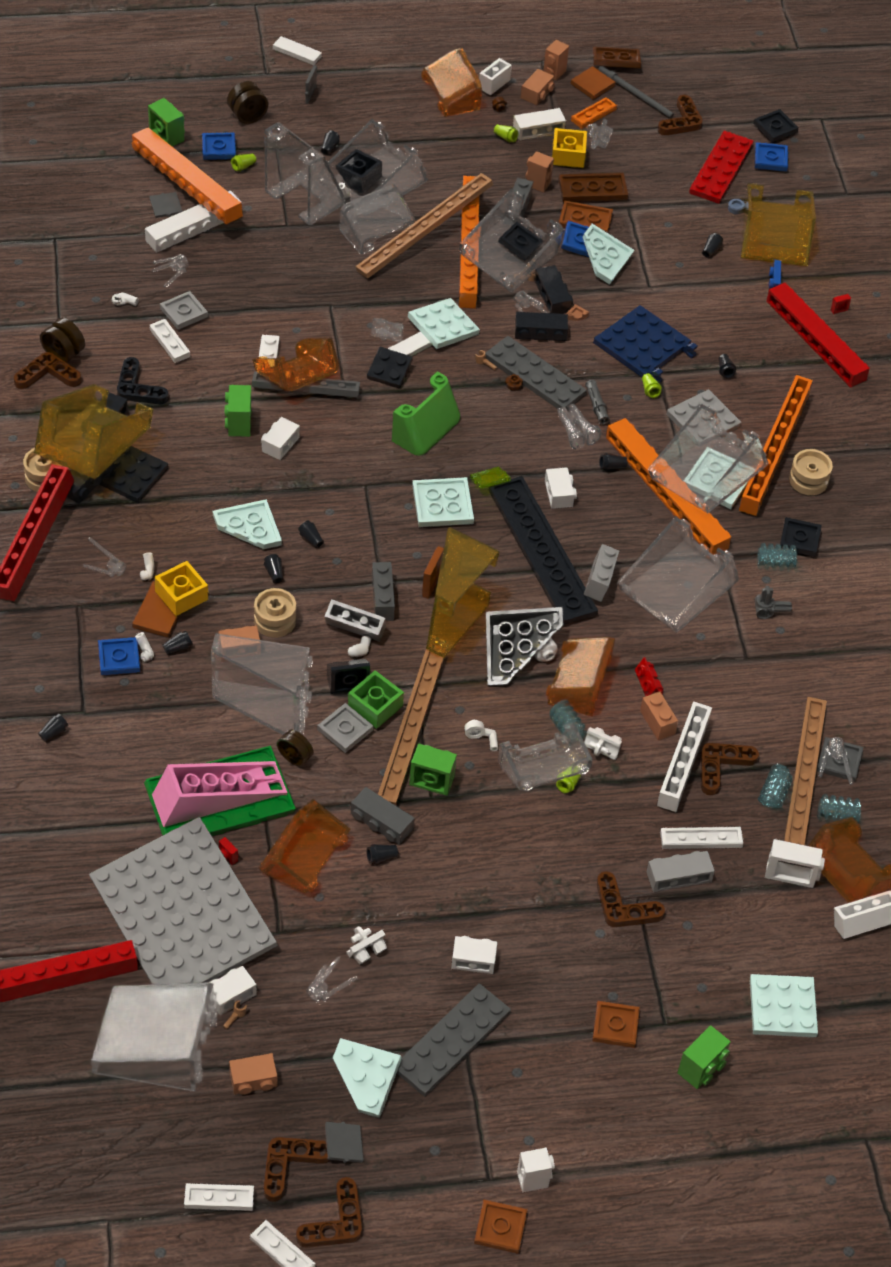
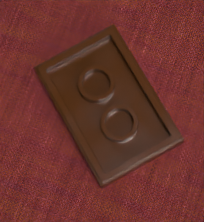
M593 47V65L641 68L639 49Z

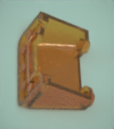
M462 48L450 51L423 68V71H421L422 80L426 83L432 82L440 97L437 103L438 109L442 111L444 117L480 110L482 97L481 81Z
M332 337L305 338L300 340L295 346L297 357L284 361V356L277 358L260 356L252 359L255 370L284 391L297 390L337 373L339 369Z
M584 637L568 638L567 641H564L561 648L563 655L552 685L547 687L548 705L593 717L595 702L598 699L606 669L612 659L615 638Z
M312 799L296 812L258 869L264 874L303 893L313 892L319 884L317 882V874L333 850L338 846L342 847L349 838L347 834L351 829Z
M853 817L824 824L808 845L809 847L823 849L822 858H825L821 873L849 903L883 893L891 888V864L886 865L882 869L861 847L858 840L862 835V829Z

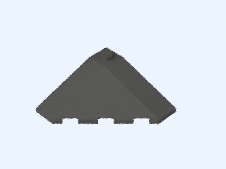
M563 607L486 612L488 686L508 685L513 680L512 677L531 661L530 658L550 641L549 638L556 631L563 627Z

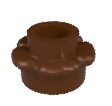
M497 97L492 101L493 110L502 111L506 108L507 101L503 97Z
M512 374L506 378L505 382L508 389L515 391L520 389L523 380L518 375Z

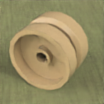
M38 446L26 453L23 464L25 482L28 487L38 492L51 464L64 466V456L59 450L50 446Z
M806 449L797 453L794 457L789 476L791 486L799 493L805 495L823 493L827 489L833 468L831 459L822 451L815 449Z
M271 588L259 593L254 603V623L258 631L265 636L275 638L292 632L296 624V601L291 593L279 588Z

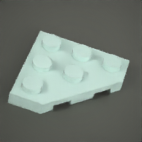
M591 224L582 238L595 275L611 284L632 256L634 250L599 227Z
M267 499L213 511V518L217 529L262 549L282 545V540Z
M340 1038L333 1059L358 1111L380 1118L402 1057L395 1053Z

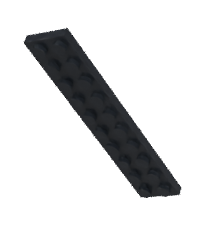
M523 476L489 485L488 490L551 605L553 607H563V625L598 615L597 607L591 597L584 595L586 589Z

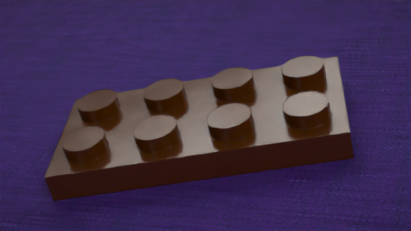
M624 173L559 174L558 181L562 202L628 200Z

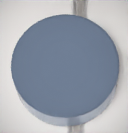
M732 199L729 201L728 210L731 213L741 214L744 212L745 203L742 200Z

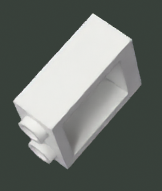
M774 839L767 861L765 878L813 888L815 881L820 880L821 870L824 867L823 849ZM778 860H779V861L788 862V863L798 864V865H802V866L812 867V869H811V868H806V867H801V866H796V865H792V864H787V863L778 862Z

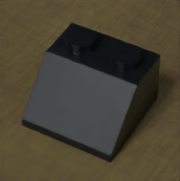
M358 149L352 151L336 165L337 171L349 188L361 194L382 178V161Z
M354 659L327 664V679L331 694L349 692L370 675V662L366 659Z

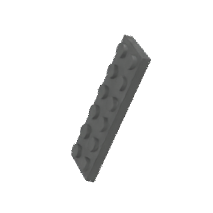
M506 336L486 352V359L508 375H518L523 380L522 385L563 413L587 393V389L509 336Z
M479 983L402 1057L397 1074L426 1097L511 1013V1009Z

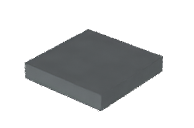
M825 737L817 772L855 782L864 747Z

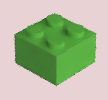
M165 98L148 105L149 128L171 146L183 142L185 133L183 113L178 111Z
M229 385V392H225V403H228L225 405V416H228V418H225V429H228L229 436L250 437L251 385Z
M377 671L372 672L348 693V705L376 729L403 707L404 692Z
M418 743L411 761L409 785L448 796L455 777L457 754Z
M710 1025L683 1052L678 1074L697 1090L702 1084L707 1085L713 1078L712 1074L716 1070L721 1071L726 1065L727 1061L725 1059L730 1053L728 1049L731 1041Z

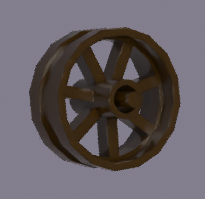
M293 729L287 730L277 741L279 752L293 765L303 766L314 754L313 747L308 739Z

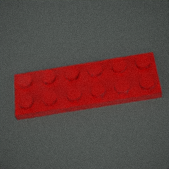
M723 131L691 185L689 194L720 204L752 148L754 140Z

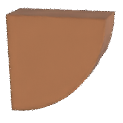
M575 304L566 314H568V320L579 321L586 319L589 316V311Z

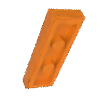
M605 97L571 116V121L583 129L617 110V105Z

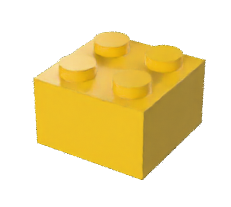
M555 128L552 149L553 165L584 168L587 131Z
M188 561L155 576V592L175 616L208 600V584Z

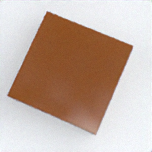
M592 66L571 79L570 84L594 100L613 88L615 81Z
M439 546L436 548L423 575L422 596L429 599L442 574L444 548Z
M597 1001L592 1042L635 1048L640 1007Z
M483 1200L474 1244L518 1254L528 1209Z

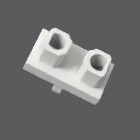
M590 727L583 745L594 750V755L599 756L601 753L615 760L622 741L616 735L612 737L606 735L601 728L596 727L593 729Z
M360 926L354 929L355 935L351 937V941L355 943L359 940V943L350 947V950L346 953L349 958L353 956L359 964L364 963L371 958L366 950L367 947L371 946L376 955L387 949L383 940L385 933L381 930L367 938V935L371 934V930L369 928L363 930Z

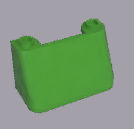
M438 371L430 378V385L434 388V392L417 408L404 404L393 412L392 442L417 456L427 453L460 421V411L449 381L445 375Z

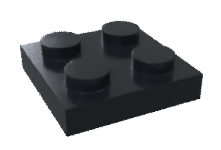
M781 109L755 118L753 123L772 143L798 133L799 129Z
M516 221L500 236L498 242L526 261L542 245L543 240Z
M380 346L367 373V379L400 389L413 361V357Z
M786 517L779 549L815 557L822 525Z

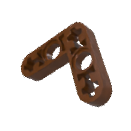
M680 95L677 99V108L682 117L662 120L658 124V133L668 136L698 131L702 127L703 120L692 98L688 95Z
M50 352L39 355L13 377L14 385L18 389L28 388L47 372L69 387H77L81 384L80 372ZM57 368H64L61 372L56 371ZM39 369V371L35 373L31 372L30 370Z
M705 744L701 752V790L703 793L710 796L717 794L720 786V764L753 766L758 760V750L753 746ZM725 752H733L735 756L731 758L727 757L725 755ZM712 766L716 771L708 772L705 767ZM709 779H712V788L709 787Z
M604 871L598 875L597 889L605 921L609 926L615 928L656 923L663 919L665 907L662 903L652 901L622 905L614 874ZM604 879H606L607 882H609V889L607 890L606 883L603 881ZM613 896L616 901L609 903L605 900V897ZM613 909H615V916L618 917V919H614V917H612ZM652 909H655L656 912H659V913H658V914H655V913L652 911ZM631 911H637L640 913L641 916L639 918H633L632 916H630L629 913Z
M285 1137L273 1138L268 1145L264 1179L265 1198L275 1202L283 1197L287 1161L317 1164L328 1163L330 1160L327 1155L326 1141ZM277 1145L281 1146L280 1152H276ZM288 1145L291 1146V1154H288ZM298 1146H304L307 1152L303 1155H298L294 1149ZM310 1147H313V1156L310 1155V1153H311V1148H310ZM321 1149H325V1156L320 1155ZM280 1165L282 1171L274 1174L270 1171V1167ZM273 1181H277L275 1194L271 1193Z
M344 1177L337 1182L336 1195L339 1220L300 1225L296 1230V1241L300 1246L308 1248L353 1243L360 1239L362 1225L357 1185L352 1178ZM344 1185H348L349 1198L346 1199L345 1190L343 1189ZM346 1205H352L355 1208V1212L349 1215L345 1214L342 1209ZM350 1221H353V1230H355L353 1235H350L348 1231ZM327 1228H331L335 1231V1235L332 1238H326L322 1232ZM316 1230H319V1239H316ZM303 1232H308V1235H310L309 1239L305 1240Z

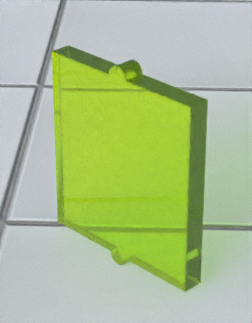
M500 467L470 474L474 484H477L481 489L511 481V477Z

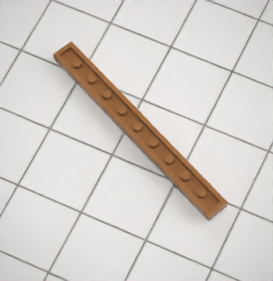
M482 173L359 263L356 266L357 272L367 279L493 186L492 179Z
M427 645L378 795L395 806L397 805L446 655V648Z
M807 697L784 837L785 842L805 845L826 700Z

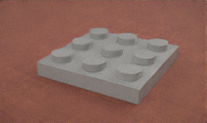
M709 389L667 409L666 413L698 448L740 428L742 423Z

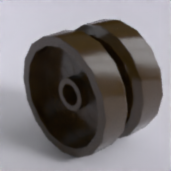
M244 81L237 84L231 89L227 97L229 108L238 120L244 124L257 122L265 115L269 107V101L252 81Z
M66 318L57 319L40 334V342L43 349L66 363L85 348L83 334L73 322Z

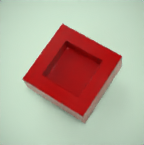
M849 294L833 298L830 309L833 314L849 310L851 302Z
M224 837L219 841V849L225 859L231 865H234L238 862V849Z

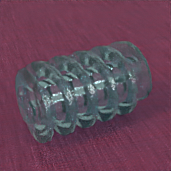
M761 543L757 553V566L760 565L761 561H763L764 566H767L770 561L772 567H774L776 562H778L779 567H782L783 562H785L787 568H789L790 563H793L795 568L797 562L795 545H791L788 548V545L784 544L781 549L780 544H776L774 548L772 543H769L768 547H766L765 543Z
M562 700L551 708L549 716L566 742L573 744L582 740L587 732L584 730L585 724L581 723V718L577 717L578 714L576 711H573L574 708L570 705V702Z
M775 764L771 767L758 797L761 804L773 808L783 806V801L793 781V776L787 767L781 764Z
M823 794L818 804L817 818L819 819L823 813L825 820L828 819L829 815H832L833 821L836 820L837 816H840L841 822L844 821L845 817H848L849 823L852 822L853 818H856L858 824L861 817L860 800L855 798L852 803L850 797H847L844 801L843 796H839L836 800L835 795H831L828 799V795Z

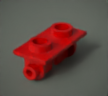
M644 657L634 669L644 694L649 696L661 692L663 695L664 688L660 681L656 679L658 676L654 665L647 662Z

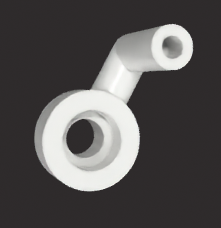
M471 720L466 723L465 735L468 738L477 739L482 736H488L490 750H498L495 730L484 728L483 722L478 720Z

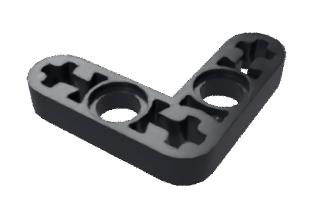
M134 357L126 358L123 362L117 385V395L133 402L165 404L168 402V390L165 387L136 384L140 370L139 360ZM125 377L133 378L130 381L124 380ZM139 392H146L147 394L144 395V396H141V395H139L138 393H139Z

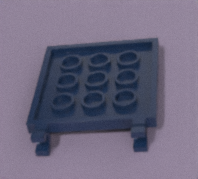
M641 305L597 335L593 341L595 345L639 376L643 377L645 374H651L658 383L662 381V378L659 376L663 374V371L659 368L682 351L692 359L696 356L694 350L698 347L695 343H691L689 338Z

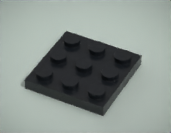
M122 442L111 454L115 468L105 476L99 485L139 503L167 471L169 465L163 460Z

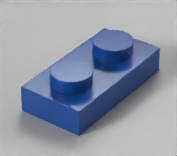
M774 260L773 267L770 266L769 277L772 278L769 279V288L781 284V260Z

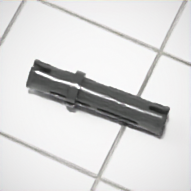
M589 380L585 386L593 404V412L597 415L599 423L605 425L610 421L606 411L607 406L601 398L596 381Z

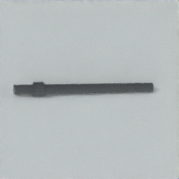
M603 66L599 67L598 70L670 119L674 116L673 112L618 77V74L614 71H609Z

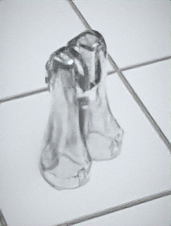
M574 403L568 405V411L565 407L557 409L559 419L566 429L569 444L573 449L583 448L585 441L590 446L600 439L602 433L600 428L588 422Z

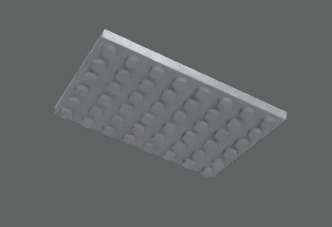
M200 817L89 874L126 941H133L137 960L164 1007L277 946L275 938Z

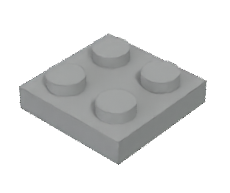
M190 291L160 303V309L178 330L208 317L207 310Z
M345 703L318 724L317 730L346 753L373 731V725Z

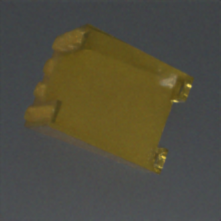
M748 183L745 197L741 258L769 262L781 260V263L807 266L816 221L813 192L797 190L794 205L762 201L764 185ZM758 189L759 195L752 197L751 190ZM801 195L808 196L806 203L799 201Z
M95 384L43 401L34 453L96 479L150 428L154 409L137 403L135 414L130 416L106 407L109 390ZM96 391L101 392V401L97 400L95 396Z
M451 527L447 530L426 646L427 650L443 658L447 656L489 606L491 592L474 584V582L489 565L496 567L499 556L498 550Z

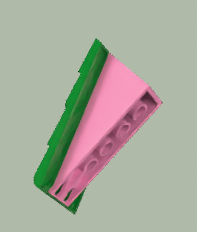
M271 746L202 764L167 765L163 775L148 778L144 782L162 835L200 817L210 835L215 836L224 834L226 831L285 817L294 813L296 809Z

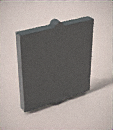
M315 65L305 83L306 104L309 103L317 87V66Z
M176 192L149 196L155 218L171 217L183 212Z
M326 1122L325 1132L328 1159L339 1160L347 1163V1161L362 1163L363 1150L360 1125L345 1124V1122Z

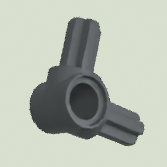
M765 586L761 594L757 595L754 599L756 615L760 619L770 618L774 615V612H790L792 610V603L790 601H774V598H772L773 588Z

